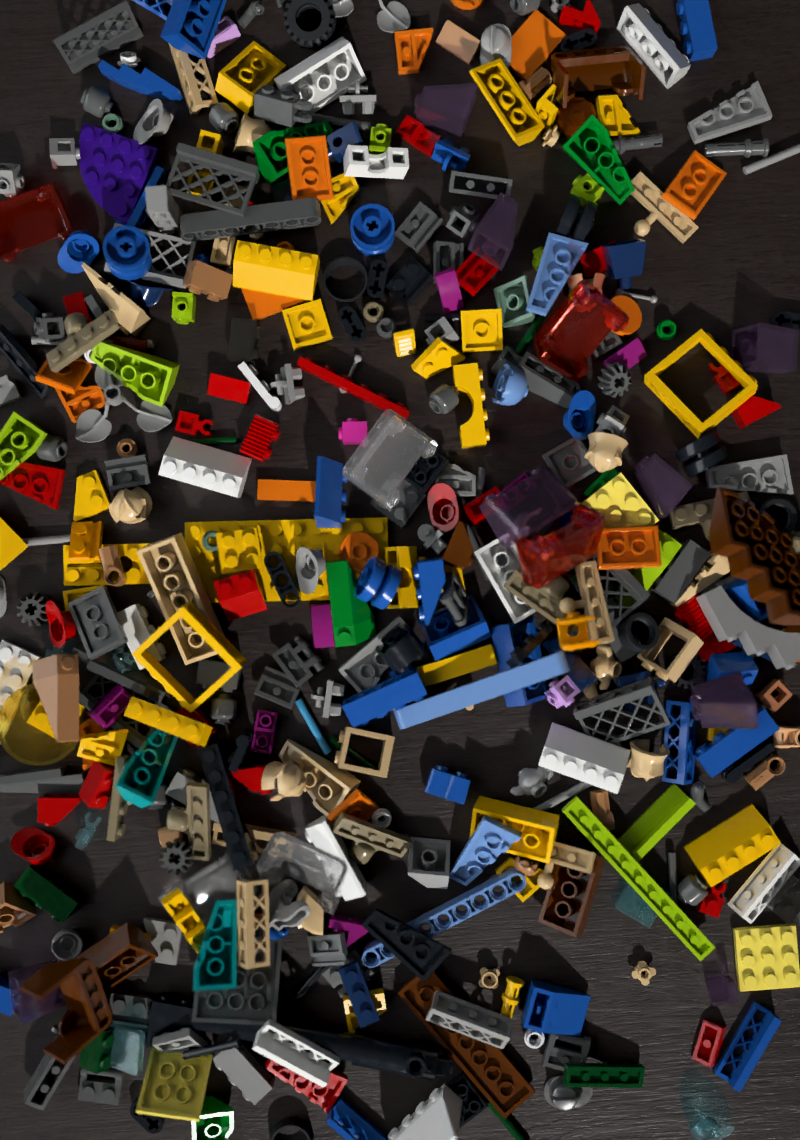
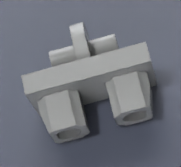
M356 80V86H348V93H356V95H340V103H342L344 115H355L354 103H362L363 114L374 113L375 103H377L376 95H360V92H368V86H360V80Z
M284 364V367L280 368L281 374L275 375L276 382L270 383V387L277 389V395H283L284 393L285 404H291L295 400L305 397L303 386L294 387L293 380L302 379V370L300 367H291V364Z
M423 524L419 527L417 534L419 539L425 542L423 546L426 549L431 547L439 554L447 546L440 538L443 533L439 529L435 532V529L429 524Z
M332 679L327 680L325 695H323L324 687H318L317 694H311L310 697L311 699H316L315 707L321 708L322 700H324L322 716L324 718L341 715L342 704L332 703V695L343 697L345 685L335 683V680Z

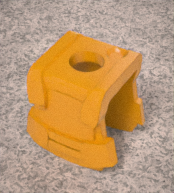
M579 611L566 613L567 617L556 618L559 644L562 650L572 651L574 649L594 647L600 643L598 639L590 640L586 621L596 619L594 615H579ZM570 625L577 626L578 633L576 636L571 637L568 635L567 628Z

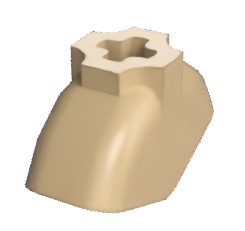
M303 886L297 895L296 901L302 900L306 902L310 907V914L297 927L298 929L304 928L315 935H324V902L308 887Z

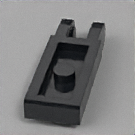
M764 740L721 771V777L724 780L726 779L728 783L740 780L741 773L750 771L758 761L768 758L775 748L770 742Z

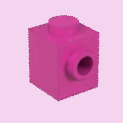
M348 418L347 422H342V427H339V440L343 439L344 445L368 444L367 421H359L358 418Z

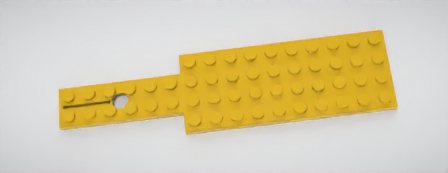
M387 517L346 518V521L342 522L341 528H317L315 519L185 522V542L211 603H220L214 581L248 571L221 574L218 550L208 551L202 545V538L209 531L219 533L257 528L263 568L255 570L259 577L265 601H281L264 564V557L269 552H278L284 557L296 583V552L301 547H306L309 550L322 549L326 562L340 560L339 547L342 540L350 533L358 531L366 532L374 537L380 550L379 559L385 561V547H388ZM209 538V544L214 545L216 543L215 539ZM152 543L102 544V547L117 545L120 558L127 556L132 560L133 565L126 572L127 581L124 585L150 584L137 550ZM63 545L64 586L108 585L104 580L103 565L94 564L102 563L101 557L98 561L97 559H91V561L70 562L68 558L70 545ZM276 555L271 556L269 559V564L272 567H276L279 564V558ZM327 568L318 577V584L313 593L305 594L298 588L301 594V601L330 600ZM352 571L358 581L361 572ZM114 572L112 574V581L117 582L120 575L118 572ZM279 575L278 583L281 586L286 585L288 582L287 575ZM291 592L286 596V600L297 601V597Z

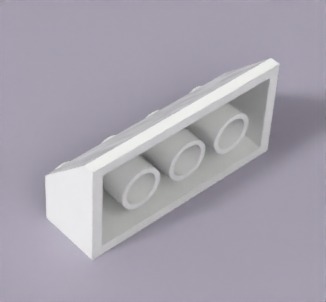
M639 3L627 5L623 10L617 30L668 90L687 74L691 66L689 60L676 48L675 42L664 34L662 27L654 22L646 8H643Z
M344 37L338 38L274 79L279 90H290L294 94L300 95V99L311 102L312 108L310 110H300L310 115L339 98L340 95L347 93L348 86H356V80H360V84L367 80L351 42Z
M173 436L163 455L158 475L241 498L252 459Z
M510 532L474 552L514 624L537 612L503 587L514 570H517L535 584L540 585Z
M552 722L538 766L618 794L631 750Z
M323 815L307 824L304 834L309 843L313 842L316 848L314 852L318 860H323L326 866L324 870L328 878H333L336 883L334 887L338 896H343L345 901L365 896L368 884L357 864L349 857L348 848L342 837L332 833L331 827L333 823L328 820L326 815Z

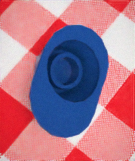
M87 229L85 231H74L59 250L57 255L59 266L65 272L71 274L83 272L84 269L81 265L85 263L90 266L98 255L99 244Z
M586 390L577 392L570 401L569 409L563 415L564 428L578 440L587 439L588 435L593 432L596 400L591 392Z

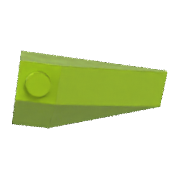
M101 341L93 347L90 357L93 362L107 373L119 379L124 386L136 392L137 396L142 400L163 407L175 384L180 366L166 359L105 341Z
M16 412L12 413L0 432V480L34 454L47 436V433L40 426Z
M659 529L662 566L627 569L646 590L651 587L682 546V544ZM618 583V586H617V589H616V591H618V592H620V584H619V583ZM615 595V596H614V599H617L618 602H619V595ZM622 595V606L631 607L636 603L631 596Z

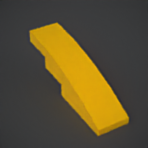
M489 644L418 666L417 668L425 685L428 686L498 664L493 645Z
M178 887L162 898L161 902L184 933L187 941L199 953L207 926Z

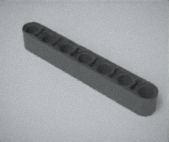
M306 198L247 206L244 217L222 210L184 214L180 216L179 221L181 239L193 242L315 226L320 224L322 219L319 200L316 198Z

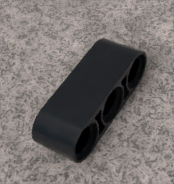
M269 552L264 557V564L282 603L289 608L298 606L301 602V594L284 557L278 552ZM274 555L279 558V564L276 567H272L269 564L270 557ZM281 574H285L288 577V582L284 586L278 583V577ZM291 592L297 597V601L294 604H289L286 600V596Z

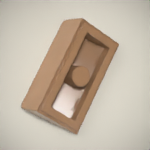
M450 20L445 22L436 40L438 45L470 64L481 45L479 39Z

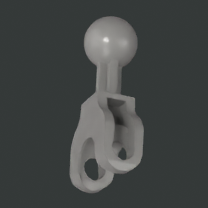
M285 879L271 890L269 894V928L273 926L280 931L284 927H296L309 916L310 907L306 902L297 900L291 904L292 899L298 893V887L294 880ZM260 927L254 932V938L257 941L263 935V929Z

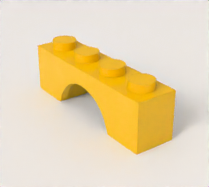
M478 363L453 365L454 387L465 393L470 398L473 406L471 418L459 428L461 449L486 446L487 441H490L489 429H485L484 423L488 418L487 409H483L482 401L485 400L484 388H480V381L483 380L482 368H478Z
M133 696L124 713L126 717L204 747L213 729L211 726Z

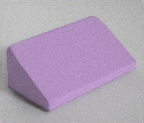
M228 16L219 21L207 54L208 58L213 57L241 37L236 24Z

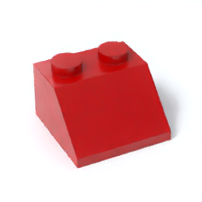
M256 570L214 581L219 602L228 621L268 610Z

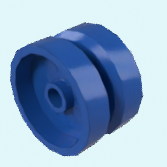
M367 204L354 212L350 223L353 245L360 253L374 257L386 253L391 248L395 238V222L387 208L379 204Z
M128 225L118 226L110 230L105 236L103 242L104 256L107 266L113 275L119 279L131 281L138 280L147 274L151 268L152 256L148 238L141 230Z
M372 557L359 576L355 587V598L363 602L371 600L372 606L382 610L385 609L399 586L402 574L401 568L392 564L385 567V561Z

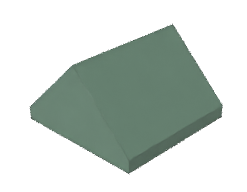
M526 275L494 288L497 308H502V328L532 323L535 313L526 311L531 294Z

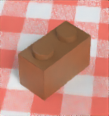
M194 260L188 263L183 286L188 287V291L200 295L203 293L207 295V299L219 302V300L227 299L233 275L201 261Z

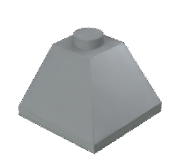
M410 837L413 844L409 848L408 875L427 888L447 889L450 876L451 840Z

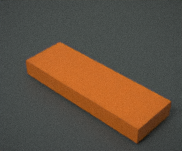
M258 479L257 500L315 502L316 481Z

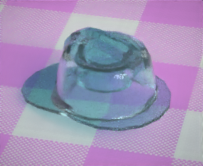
M710 1116L697 1117L688 1124L693 1140H721L730 1135L735 1129L734 1125L720 1126Z

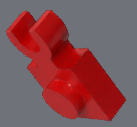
M711 362L708 368L710 372L717 374L713 380L724 395L741 386L720 363V367H715Z
M179 411L175 431L196 436L197 430H199L203 435L211 436V433L205 431L204 427L207 424L213 425L214 423L208 419L200 421V415Z
M721 882L718 888L709 886L710 891L708 895L698 904L697 910L699 912L719 918L725 900L720 896L726 890L724 882Z

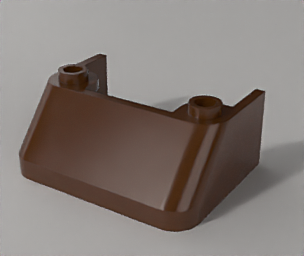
M613 46L564 51L551 55L553 84L557 86L554 95L562 108H567V102L575 97V92L613 89L619 96H628L630 93H633L638 100H643L646 65L629 47Z
M85 957L49 963L19 986L22 991L42 1000L60 985L69 1011L59 1021L58 1030L60 1036L43 1050L46 1054L63 1064H66L101 1034L112 1021V1013L95 964L92 960Z

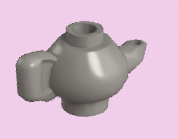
M538 766L537 769L523 768L518 774V786L513 787L510 793L515 796L525 794L538 798L546 792L547 786L545 781H549L554 772Z

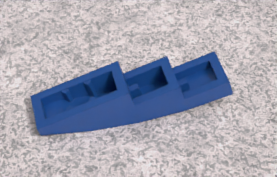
M101 60L98 65L103 76L138 93L180 102L183 99L178 88L146 68L139 74L125 64L122 65L120 70L104 60Z

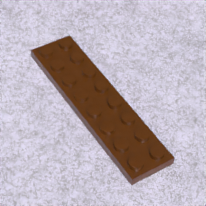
M435 971L424 982L416 975L398 989V994L505 1119L535 1093L534 1087L500 1048L426 1021V1015L431 1008L436 990L456 998L457 996Z

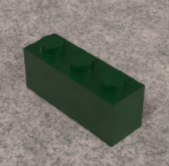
M31 864L28 866L14 885L20 895L29 897L34 901L35 906L45 909L54 920L61 921L62 923L71 916L83 900L81 895L40 865Z

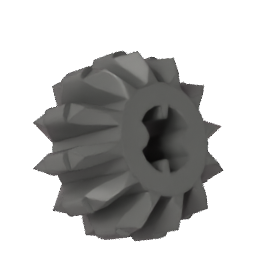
M615 362L613 365L607 363V369H601L603 374L598 376L600 382L597 385L602 389L603 394L609 395L612 398H616L617 395L623 396V391H629L628 385L633 383L630 380L633 375L626 365H622L619 362Z
M39 592L34 594L26 593V598L21 597L19 599L22 605H16V608L21 609V612H18L16 615L23 616L21 619L22 623L28 622L29 626H34L35 624L41 626L42 620L48 621L45 608L46 595L40 597ZM34 606H36V607H37V610H35L34 612H32L31 609H33Z
M178 838L174 839L173 843L167 841L165 843L166 847L160 849V852L164 855H160L158 860L164 861L161 868L168 867L167 874H170L173 869L175 875H179L180 870L186 873L188 871L187 866L191 867L193 865L190 859L194 858L195 854L189 853L193 848L191 845L187 848L185 847L186 840H183L181 844H179ZM179 854L180 858L175 860L173 856Z

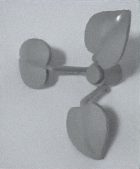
M328 0L334 9L336 18L345 17L354 9L351 0ZM378 0L382 11L377 14V24L381 30L394 33L395 31H404L409 28L410 15L402 3L391 1L385 7L383 1Z
M97 365L95 381L104 390V396L107 400L105 402L104 415L102 416L101 412L96 409L84 411L77 420L75 438L87 443L104 440L112 430V424L106 419L109 406H118L122 402L139 413L136 418L137 424L142 430L147 432L161 430L170 424L173 418L165 405L160 407L143 401L141 409L135 407L126 397H123L119 388L123 386L122 382Z

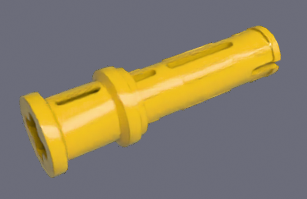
M507 976V986L501 996L503 1005L500 1014L512 1019L515 1005L520 1001L519 993L521 987L524 986V981L515 976Z

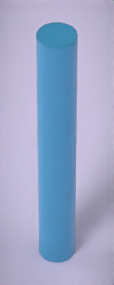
M300 698L295 701L324 755L330 753L332 750L303 699Z

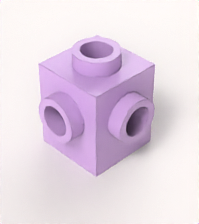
M567 675L561 680L555 678L548 684L550 688L544 693L550 704L558 709L562 705L568 707L575 701L573 697L580 690Z

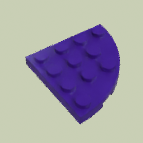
M84 123L79 138L81 158L79 159V166L84 183L94 200L110 216L127 225L148 183L158 158L159 150Z

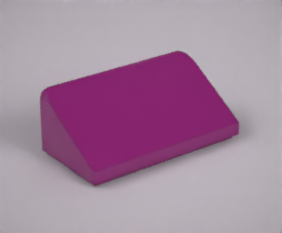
M637 337L606 359L603 365L607 369V363L613 365L615 362H619L630 369L647 357V354Z
M116 685L88 714L106 730L126 711L132 696L123 686Z

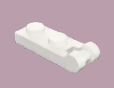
M243 361L238 365L240 371L270 409L274 412L280 411L282 403L277 397H272L268 391L271 389L264 380L261 382L256 377L258 372L252 364L247 366Z

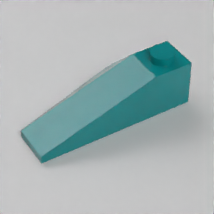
M156 728L123 766L115 787L124 800L140 808L154 803L176 745L177 736Z
M237 900L215 901L194 966V991L236 988Z

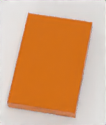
M535 10L512 36V57L508 68L522 80L526 81L558 48L566 34L541 12Z
M326 135L285 138L292 200L316 198L319 201L333 200Z
M694 150L661 197L694 221L727 173Z
M242 289L254 322L279 313L284 309L308 302L306 300Z
M658 526L595 529L598 570L655 568L662 566Z

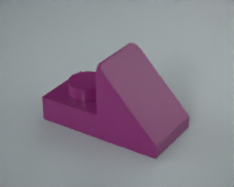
M331 914L328 928H332L335 932L348 931L347 947L368 932L362 926L364 919Z

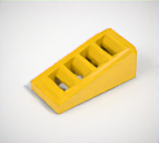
M414 329L403 330L393 334V343L397 357L416 353Z

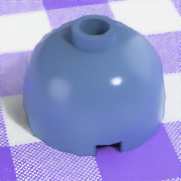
M504 364L503 366L506 369L504 371L499 370L492 387V391L496 392L495 398L492 397V401L499 405L511 406L527 396L529 386H527L526 375L520 368L511 364Z

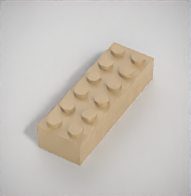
M182 533L137 550L166 621L189 600L225 637ZM182 616L169 627L185 665L218 654Z

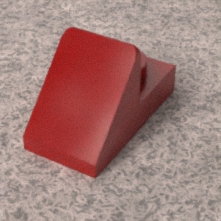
M586 0L583 12L579 11L576 7L563 5L558 23L578 30L591 28L597 33L601 21L591 1Z

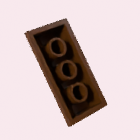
M562 842L565 845L596 853L592 872L588 874L555 864L552 873L554 884L547 890L538 922L577 938L583 934L606 858L601 853L591 849Z
M125 923L74 959L85 957L94 962L103 990L106 992L158 957V952L140 928Z

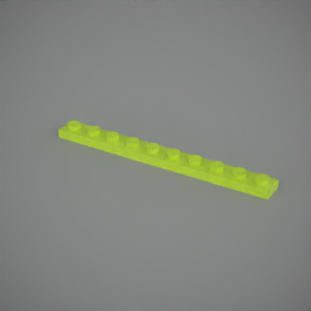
M577 796L561 809L700 962L716 948Z

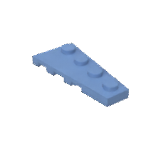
M549 232L526 311L543 316L547 315L589 243Z
M484 815L452 866L449 878L467 886L483 872V869L488 864L491 865L496 861V857L502 852L505 853L512 843L519 841L522 838V832Z

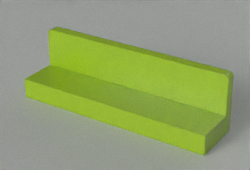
M672 784L617 841L638 862L696 803L676 784Z

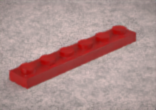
M308 356L305 359L299 358L297 366L302 370L407 421L410 411L407 410L408 407L400 402L394 404L389 401L390 398L382 393L376 395L371 392L372 389L364 384L358 386L352 383V378L346 375L340 377L334 374V369L328 366L322 368L316 365V360Z

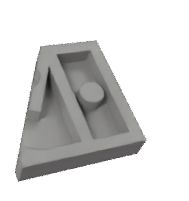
M447 463L435 480V484L445 483L450 485L455 491L456 497L476 496V475L463 471L461 467L455 464Z
M145 917L143 922L146 932L152 935L151 944L158 952L155 962L176 966L183 932L175 921Z
M187 1027L181 1028L180 1031L165 1032L160 1036L153 1037L152 1046L162 1053H183V1051L189 1050L190 1047L209 1045L196 1032Z

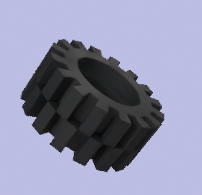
M679 652L675 653L674 656H671L669 658L671 660L666 664L668 665V668L672 664L674 659L677 657ZM696 654L690 662L693 666L692 675L687 678L680 676L676 683L670 682L685 689H691L694 686L700 685L699 682L704 680L703 675H706V671H704L706 665L702 663L703 659L699 658V655Z

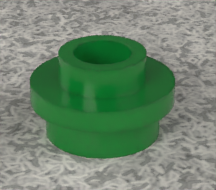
M671 320L661 321L656 328L658 337L662 340H671L677 333L676 324ZM664 327L669 329L668 334L663 332Z

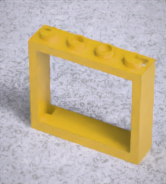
M702 329L644 375V383L698 439L703 437L753 396L758 388L756 379L752 375H747L743 371L742 365L736 360L733 361L729 357L727 350L722 346L719 347L715 343L713 336L708 332L705 333ZM698 343L745 388L703 423L658 378L663 371Z
M189 600L132 653L136 661L143 665L150 672V675L164 686L166 692L173 695L179 701L181 707L187 709L190 713L239 671L247 661ZM181 616L231 667L196 699L146 650Z

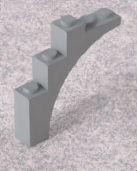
M722 586L696 597L719 642L727 639L729 643L739 638L748 656L754 653L760 656L767 652L776 670L783 667L788 670L797 666L796 661L800 660V633L782 632L754 621L734 604Z

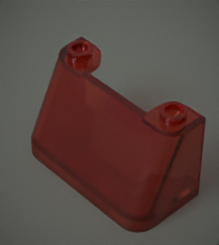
M56 181L0 202V261L3 259L5 263L16 259L15 254L54 238H61L62 241L66 240L75 231Z
M581 280L537 334L534 346L538 360L578 382L581 377L587 374L589 370L587 359L611 330L614 332L623 330L630 319L623 310L585 280Z
M579 504L572 508V523L546 538L538 534L535 536V540H527L524 535L516 539L523 582L534 588H542L547 583L595 556L605 526L604 515L585 505Z

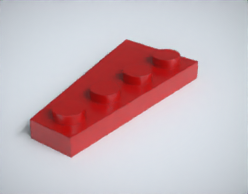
M23 462L0 480V484L58 510L66 470Z
M268 1059L266 1062V1069L285 1083L291 1084L297 1092H302L309 1097V1100L315 1105L316 1103L320 1105L327 1114L348 1081L347 1074L332 1069L328 1084L323 1088L271 1059Z

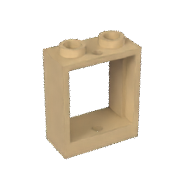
M665 617L658 626L659 638L656 645L647 651L640 652L636 657L642 661L641 666L650 672L654 669L657 671L656 675L662 680L667 681L669 679L676 683L704 642L696 634ZM674 634L687 643L666 670L654 663L653 660L671 635Z
M345 727V730L340 732L338 742L342 743L340 751H336L334 763H337V768L387 778L395 737ZM350 734L384 740L378 770L345 764Z

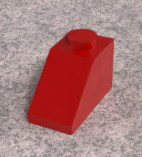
M753 395L731 414L740 429L782 407L779 403Z
M269 763L243 766L236 773L230 771L231 776L254 793L260 792V795L272 793V790H274H262L261 787L263 771Z
M44 794L38 797L37 823H44L45 826L57 825L82 802V799L78 794Z

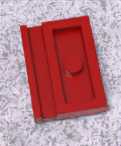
M477 248L455 271L459 285L472 296H475L499 270L500 265Z

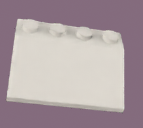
M446 1084L442 1085L439 1089L435 1088L427 1101L420 1102L412 1115L408 1114L398 1128L394 1127L389 1132L388 1140H456L463 1100Z

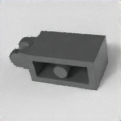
M262 85L254 93L255 118L292 127L297 121L303 123L311 122L312 116L300 110H310L312 103L300 99V95L294 94L290 90L275 89L271 85Z

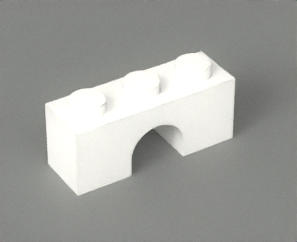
M348 145L343 156L344 176L404 179L409 169L408 148L388 147L386 152L373 155L368 153V146Z

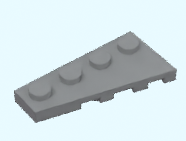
M756 81L748 89L738 92L735 97L728 101H723L715 109H710L689 122L687 128L693 143L697 144L771 120L773 115L761 86Z
M400 616L395 618L338 668V671L358 693L375 686L383 672L389 667L376 652L377 645L381 647L383 644L381 642L382 638L398 626L401 629L405 628L404 624L406 623Z

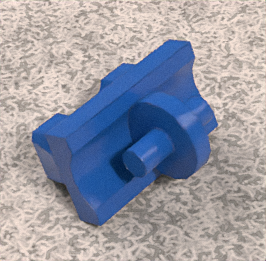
M444 138L442 141L439 139L436 141L431 159L443 164V171H446L449 167L458 172H465L471 155H469V149L465 147L457 149L453 147L451 140Z

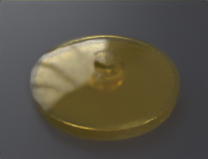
M32 683L13 692L3 703L0 709V742L9 755L22 763L35 766L48 765L66 757L79 741L57 742L55 738L26 722L40 701L37 689H35ZM82 714L79 717V725L83 723Z

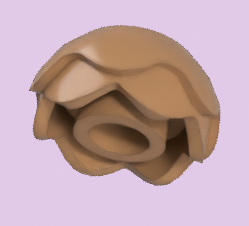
M522 856L514 858L515 869L522 874L531 876L539 870V863H534L533 859Z

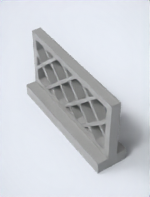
M114 223V228L125 225ZM139 229L151 240L149 246L152 247L154 245L160 254L152 259V264L163 258L168 267L162 271H157L151 264L152 269L136 281L188 292V287L183 286L185 277L176 275L172 268L183 262L187 271L188 263L193 261L196 241L187 242L179 237ZM162 239L168 240L172 246L163 253H161L156 245ZM182 244L191 245L190 252L181 257L176 248ZM175 250L180 259L169 265L164 256ZM105 262L104 271L109 275H113Z

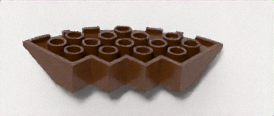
M718 487L709 530L712 554L728 557L731 577L747 580L750 600L766 603L767 616L770 623L800 625V555L793 548V540L786 532L782 533L774 525L775 520L765 511H758L753 502L750 500L745 502L740 498L739 494Z

